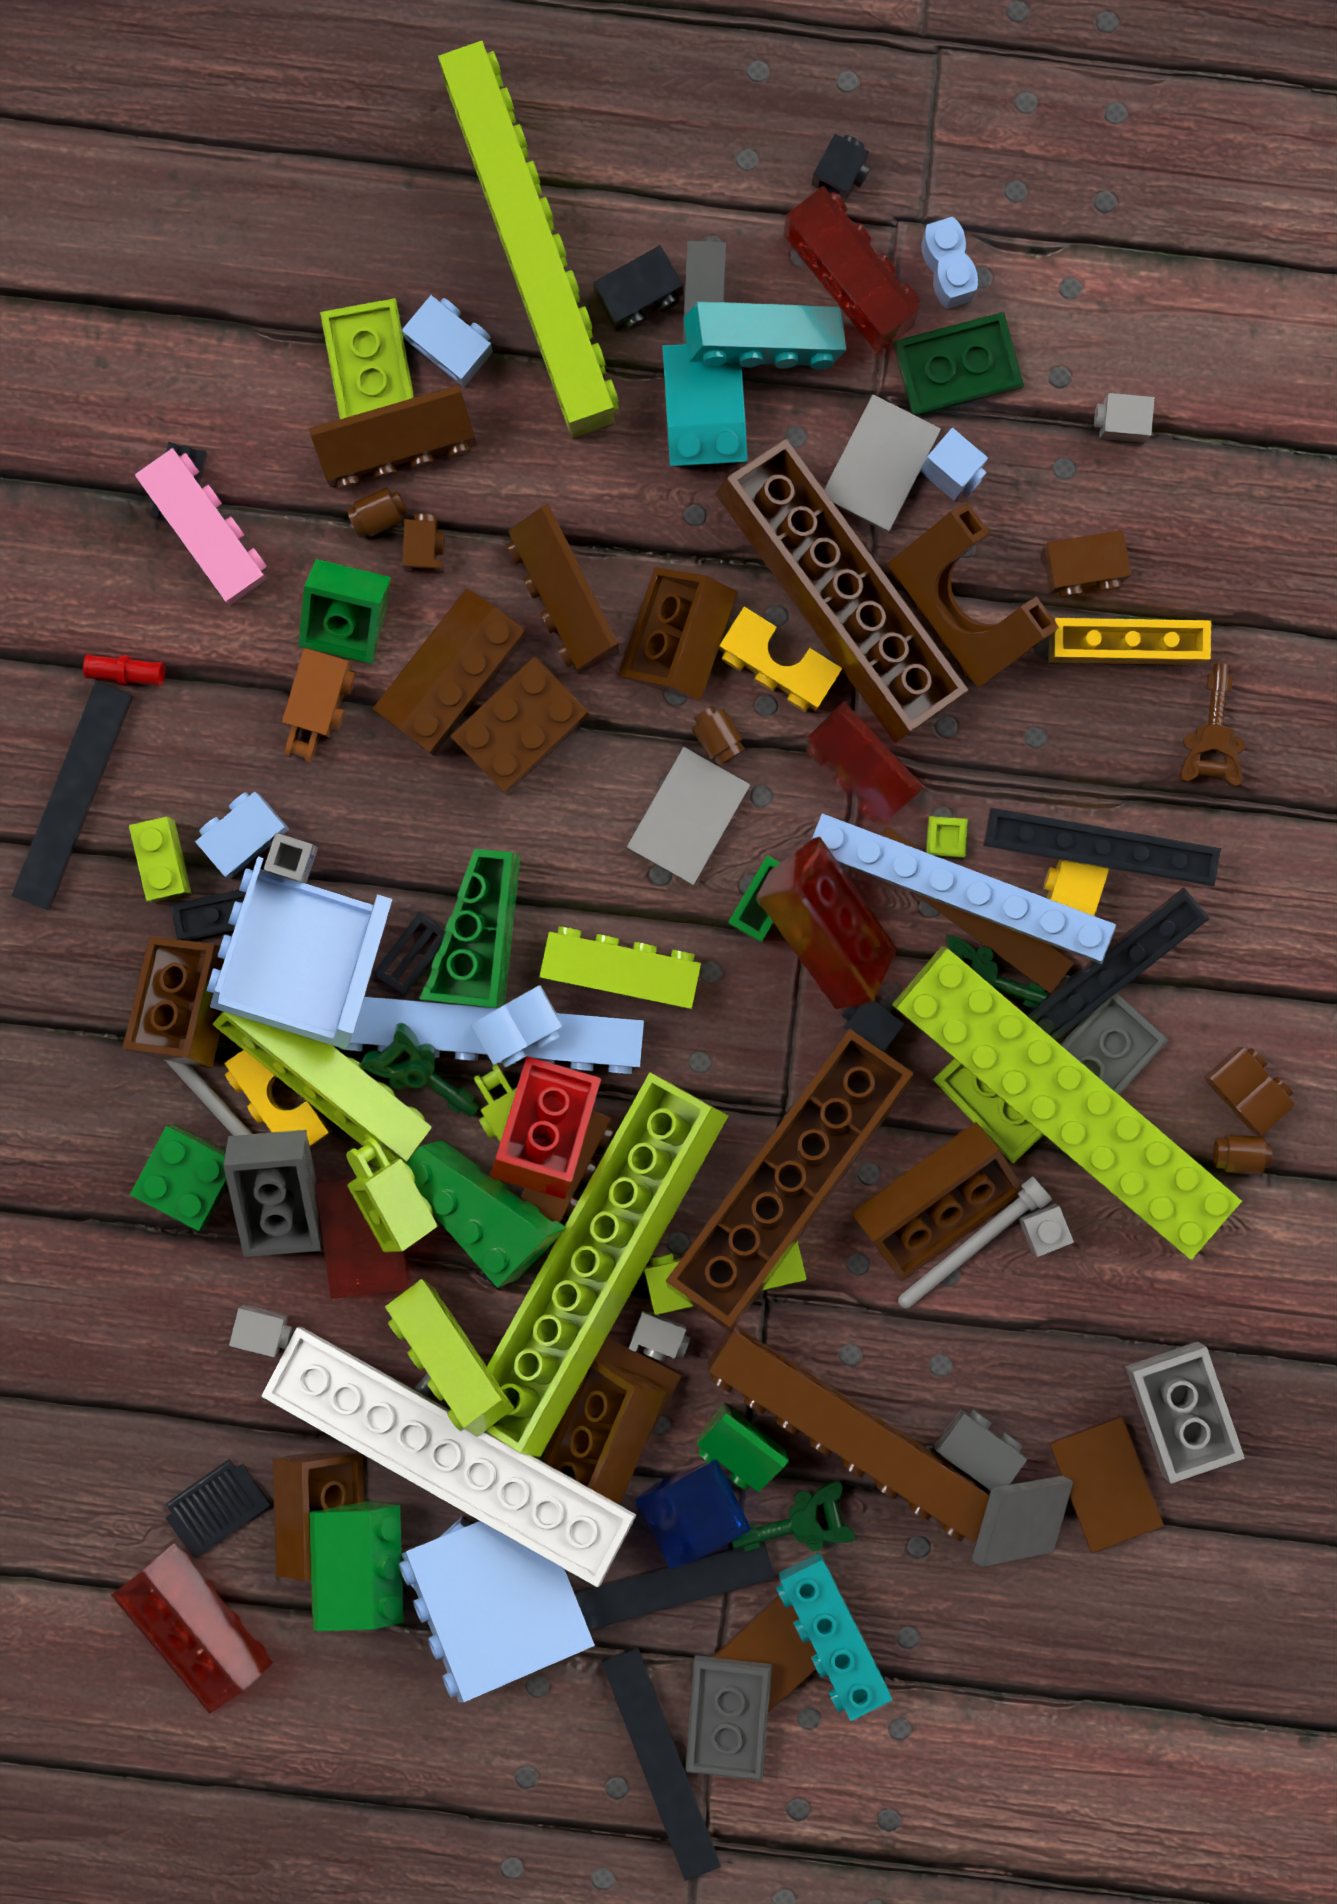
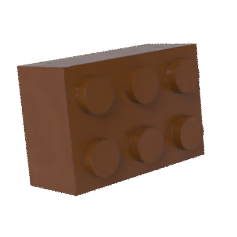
M534 656L450 737L507 796L589 717V712Z

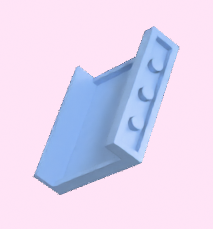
M258 857L254 870L246 868L239 888V891L246 892L243 903L235 901L228 922V924L235 925L233 935L231 937L224 934L217 956L225 959L222 970L213 968L206 990L214 993L210 1007L347 1049L355 1029L392 899L377 894L373 905L261 870L263 858Z
M481 1521L402 1553L404 1561L399 1563L402 1576L407 1585H414L418 1595V1599L413 1600L417 1615L422 1623L428 1621L433 1636L428 1638L431 1651L436 1660L442 1658L447 1670V1674L442 1675L443 1682L451 1698L457 1696L458 1702L471 1700L595 1646L565 1569Z

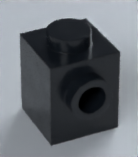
M834 134L813 173L811 185L845 203L854 185L861 188L871 169L870 166L866 165L869 151L864 149L865 146L861 141L852 136L845 135L841 137Z
M878 995L873 1000L868 996H864L861 1002L854 998L842 1014V1017L846 1019L842 1028L846 1031L851 1029L883 1052L904 1026V1023L891 1014L895 1007Z

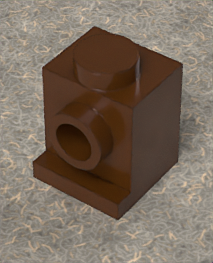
M415 514L414 520L404 519L402 566L405 571L444 573V564L442 560L437 559V555H444L445 533L438 532L437 516Z

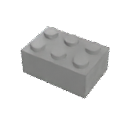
M1195 1342L1125 1366L1162 1476L1170 1484L1245 1459L1206 1346Z

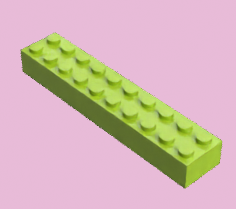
M483 41L439 55L438 58L446 89L571 438L615 423L614 412L619 410L617 393L611 379L604 382L602 375L606 374L604 367L606 364L599 344L591 345L589 339L593 338L592 324L586 307L578 308L577 303L581 301L573 271L565 272L564 267L568 265L559 233L551 234V231L555 230L552 222L553 215L547 198L539 199L538 197L542 192L539 185L540 179L533 160L525 161V159L529 158L522 128L520 124L512 125L516 123L513 113L514 107L507 87L500 89V87H503L496 55L494 51L486 52Z
M941 946L893 1002L892 1006L1190 1260L1195 1257L1242 1202V1200L948 948Z
M649 1072L564 1227L567 1229L555 1242L487 1365V1368L514 1407L511 1412L486 1430L488 1433L520 1454L541 1457L720 1133L728 1115Z

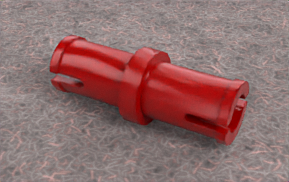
M87 654L83 664V675L87 679L96 678L117 681L118 685L128 686L130 682L161 687L165 679L164 662L132 660L129 655H121L119 658Z

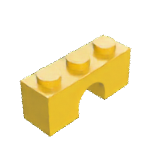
M743 607L719 645V651L724 654L721 659L739 671L746 667L757 674L754 680L766 689L774 691L777 687L789 695L787 701L804 712L811 708L816 712L842 668L809 648L803 659L793 666H781L775 663L769 655L768 643L777 627L748 608Z
M245 1050L224 1063L229 1070L225 1073L227 1080L237 1093L242 1090L251 1102L247 1105V1108L258 1124L265 1122L271 1132L307 1130L310 1147L333 1132L321 1112L308 1101L295 1109H285L278 1105L272 1095V1086L277 1076Z

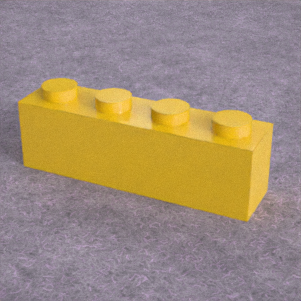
M1055 618L1054 621L1059 626V629L1049 635L1048 662L1203 665L1211 659V621Z

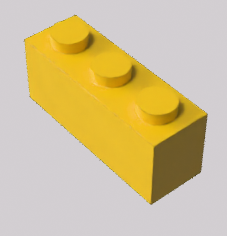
M1058 860L1056 868L1050 867L1045 878L1043 889L1048 890L1046 898L1094 916L1109 869Z

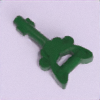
M950 934L945 936L946 947L962 961L964 957L969 960V967L998 992L1023 1000V1005L1031 1008L1050 994L1044 992L1045 989L1040 985L1029 982L1027 986L998 976V967L995 962L991 961L993 952L990 948L982 946L978 947L975 951L959 937Z
M398 1023L396 1025L394 1041L382 1052H367L362 1059L361 1066L381 1077L390 1078L389 1083L395 1089H402L406 1085L411 1088H420L426 1085L447 1100L446 1106L459 1114L462 1111L469 1117H472L479 1108V1105L473 1101L474 1096L464 1088L457 1090L434 1073L435 1047L427 1043L420 1045L417 1036L405 1023ZM405 1051L410 1054L407 1060L397 1064L394 1063Z
M834 1480L818 1488L812 1495L805 1490L797 1491L794 1495L795 1504L791 1505L788 1510V1519L755 1528L754 1524L738 1527L739 1532L730 1535L733 1549L736 1550L744 1547L745 1552L760 1548V1542L793 1533L795 1539L800 1543L805 1542L807 1548L813 1552L819 1551L823 1547L824 1541L832 1543L852 1542L856 1535L852 1529L843 1523L837 1501L842 1493L843 1486L841 1481ZM820 1504H823L829 1527L827 1529H822L815 1519L816 1509Z

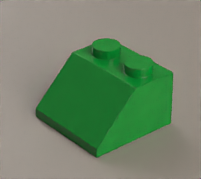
M316 559L304 585L298 646L373 664L387 610L391 577Z
M726 1403L722 1404L696 1438V1445L701 1448L698 1454L714 1467L721 1463L729 1469L731 1474L728 1477L745 1491L751 1486L759 1492L788 1463L786 1451L782 1446Z

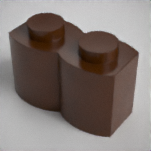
M1237 1047L1210 1071L1204 1079L1254 1135L1262 1136L1295 1106V1103L1289 1097L1293 1094V1091L1278 1076L1274 1079L1269 1076L1264 1069L1267 1062L1255 1049L1250 1048L1247 1051L1244 1047Z

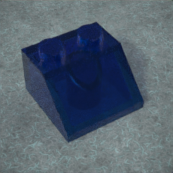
M717 1459L658 1481L635 1499L670 1569L700 1559L751 1530Z

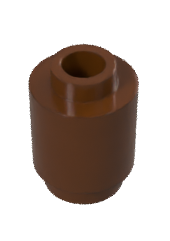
M388 487L355 501L354 507L347 509L350 521L360 538L365 535L373 537L403 523L402 514L407 512L399 492L391 493Z
M711 706L694 717L697 724L691 728L710 760L715 759L719 766L745 750L740 742L743 738L724 708L716 711Z
M1226 1134L1224 1138H1215L1213 1146L1214 1168L1223 1169L1224 1173L1262 1175L1265 1168H1270L1272 1163V1146L1266 1144L1263 1136Z

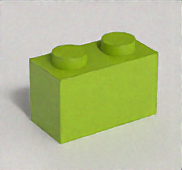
M166 816L129 825L146 901L156 903L192 894L175 820Z

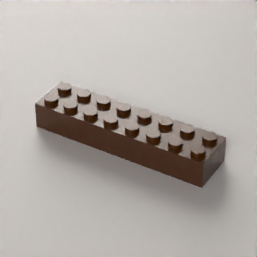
M787 439L725 479L715 495L895 743L954 703L968 691L965 684Z
M849 1029L666 1279L667 1287L731 1333L911 1085L914 1073Z
M738 1326L731 1333L726 1331L707 1361L708 1371L712 1377L711 1381L729 1393L733 1388L743 1393L744 1402L754 1410L764 1414L765 1410L768 1409L776 1415L775 1418L778 1419L777 1424L794 1435H797L799 1430L808 1435V1439L811 1441L809 1444L824 1455L830 1456L832 1452L841 1456L840 1459L844 1462L843 1466L855 1475L863 1478L864 1474L867 1473L877 1483L876 1487L893 1499H896L898 1494L903 1496L910 1505L909 1509L920 1517L929 1520L931 1516H934L938 1519V1523L943 1526L942 1530L960 1542L966 1537L975 1543L979 1536L991 1492L989 1489Z

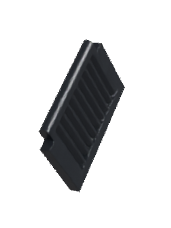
M228 1459L167 1502L166 1506L171 1514L166 1519L195 1559L268 1508L271 1503L242 1463L236 1468L233 1462Z

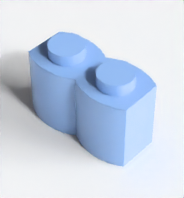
M953 216L928 224L922 238L921 248L927 266L934 273L933 286L938 301L945 309L971 302L977 290L978 276L972 260L965 254L966 240L962 227Z
M541 985L473 1022L471 1026L493 1065L502 1061L503 1065L507 1067L525 1057L523 1048L534 1042L541 1048L559 1038L556 1030L561 1028L563 1024Z

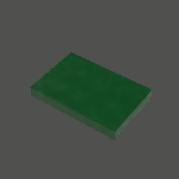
M1004 312L902 338L892 343L910 412L915 416L1014 391L1024 386Z

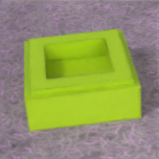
M929 816L926 853L934 856L965 858L968 819Z

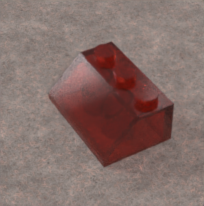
M845 702L841 703L806 738V742L810 745L806 749L809 755L820 766H823L825 763L830 766L836 773L832 777L834 782L847 795L851 791L854 792L862 801L858 807L873 823L879 819L884 825L924 788Z

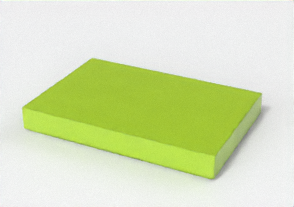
M396 298L320 312L340 419L415 398Z
M953 1059L932 1079L973 1123L977 1122L1001 1153L1012 1164L1043 1136L1040 1131L957 1060Z

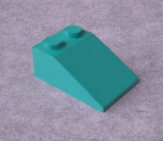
M687 344L662 345L670 466L747 461L743 380L740 363L706 366L703 362H689Z

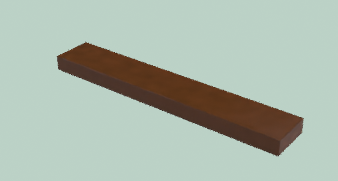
M888 826L881 834L883 837L918 849ZM913 893L982 945L990 948L993 953L1027 978L1043 987L1048 993L1054 991L1074 963L1047 943Z

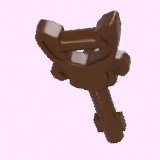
M1214 664L1213 674H1208L1206 689L1211 690L1208 724L1196 728L1195 733H1188L1183 737L1182 744L1190 752L1185 757L1179 772V782L1181 783L1190 781L1198 775L1222 777L1229 786L1238 788L1242 783L1241 766L1236 754L1242 753L1245 749V742L1242 738L1234 737V731L1230 727L1223 725L1226 691H1231L1233 676L1228 675L1229 665ZM1208 751H1215L1217 754L1224 756V762L1200 760V755Z

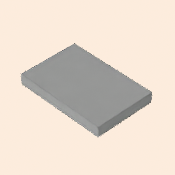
M872 395L824 491L837 508L889 533L941 429Z
M683 747L627 848L694 885L749 789L750 784Z

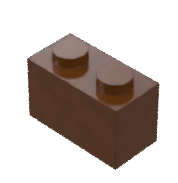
M1124 530L1047 542L1042 548L1049 593L1060 592L1061 598L1084 594L1083 588L1098 586L1099 591L1118 589L1122 587L1121 582L1126 581L1131 576Z

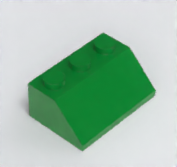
M367 1501L309 1512L313 1631L372 1630L404 1623L402 1573L399 1567V1563L402 1562L400 1505Z

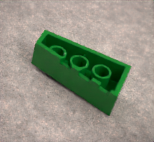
M474 848L457 895L458 900L452 916L449 917L446 933L439 952L436 953L431 967L432 971L427 985L424 986L420 1000L500 1008L505 1005L521 855L513 852Z
M442 1140L420 1146L405 1162L414 1174V1183L421 1196L430 1203L433 1215L497 1288L518 1280L567 1229L559 1222H552L542 1215L540 1209L529 1201L524 1202L508 1191L509 1187L498 1179L493 1180L481 1172V1167Z

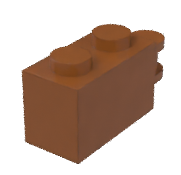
M303 649L282 719V723L291 727L284 756L291 758L293 754L305 758L304 762L311 764L320 736L331 739L333 731L339 732L345 710L340 709L344 694H351L356 678V673L351 672L352 664L349 661L310 649ZM300 730L312 733L309 743L297 740Z

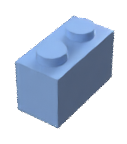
M430 295L402 329L403 336L413 347L461 386L465 387L493 353L491 343L488 342L491 337L478 324L473 322L469 326L459 318L461 312L450 301L443 298L439 302Z
M952 427L927 456L920 472L955 502L961 493L968 497L980 484L982 478L987 473L982 467L988 457Z
M245 792L237 797L229 805L232 811L221 820L215 817L199 830L202 836L195 841L226 878H233L271 846L275 833L284 835L290 830L263 797L256 792H253L250 796Z

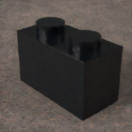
M661 245L593 282L594 293L616 332L624 327L629 331L640 326L647 319L645 315L656 309L664 312L680 302L679 297L683 295V284Z

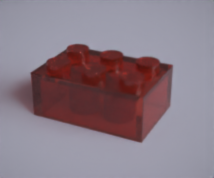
M357 1176L327 1179L315 1183L331 1299L409 1289L412 1285L408 1249L401 1252H383L347 1184L355 1180Z

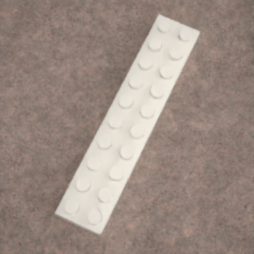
M303 1327L296 1328L262 1394L263 1398L596 1587L601 1585L636 1517V1514L533 1456L518 1453L487 1431H484L478 1437L465 1429L460 1432L447 1415V1412L450 1411L449 1409Z

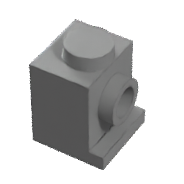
M643 1309L629 1343V1349L636 1352L638 1345L645 1347L643 1353L655 1359L665 1361L667 1356L683 1359L691 1337L684 1335L686 1325Z

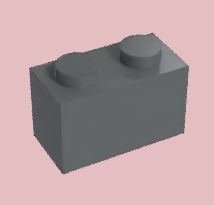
M959 1409L933 1445L935 1450L990 1491L995 1487L1010 1485L1027 1461L1025 1456L1019 1452L1023 1445L1005 1432L1001 1437L997 1436L988 1429L992 1423L974 1409L970 1414Z

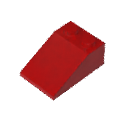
M526 1056L490 1177L565 1199L573 1179L601 1078Z

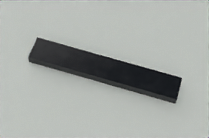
M95 681L11 895L12 897L46 910L51 909L134 697L131 694Z
M989 808L983 847L1208 887H1215L1221 848L997 808Z
M1183 887L1110 945L1102 964L1090 961L1051 992L1043 1001L1026 1012L1025 1015L1057 1041L1210 918Z
M764 1541L759 1543L760 1548L745 1552L744 1547L736 1550L731 1547L602 1583L599 1587L591 1586L574 1591V1595L588 1630L771 1580L775 1577Z
M636 1646L602 1659V1665L684 1880L686 1881L720 1868L719 1857L685 1772L639 1647Z

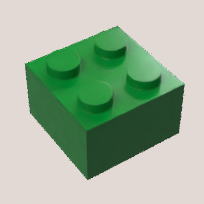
M175 1124L167 1125L130 1195L197 1231L205 1229L228 1187L224 1170L226 1151Z

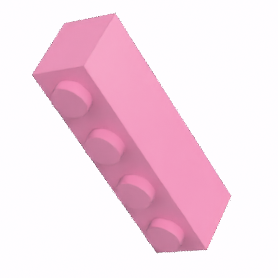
M172 448L136 473L135 476L220 595L230 606L267 580L261 572L267 566L254 548L247 552L238 539L243 537L244 533L230 516L224 520L216 508L222 503L211 487L207 485L202 489L193 476L199 473L188 455L185 453L179 457Z

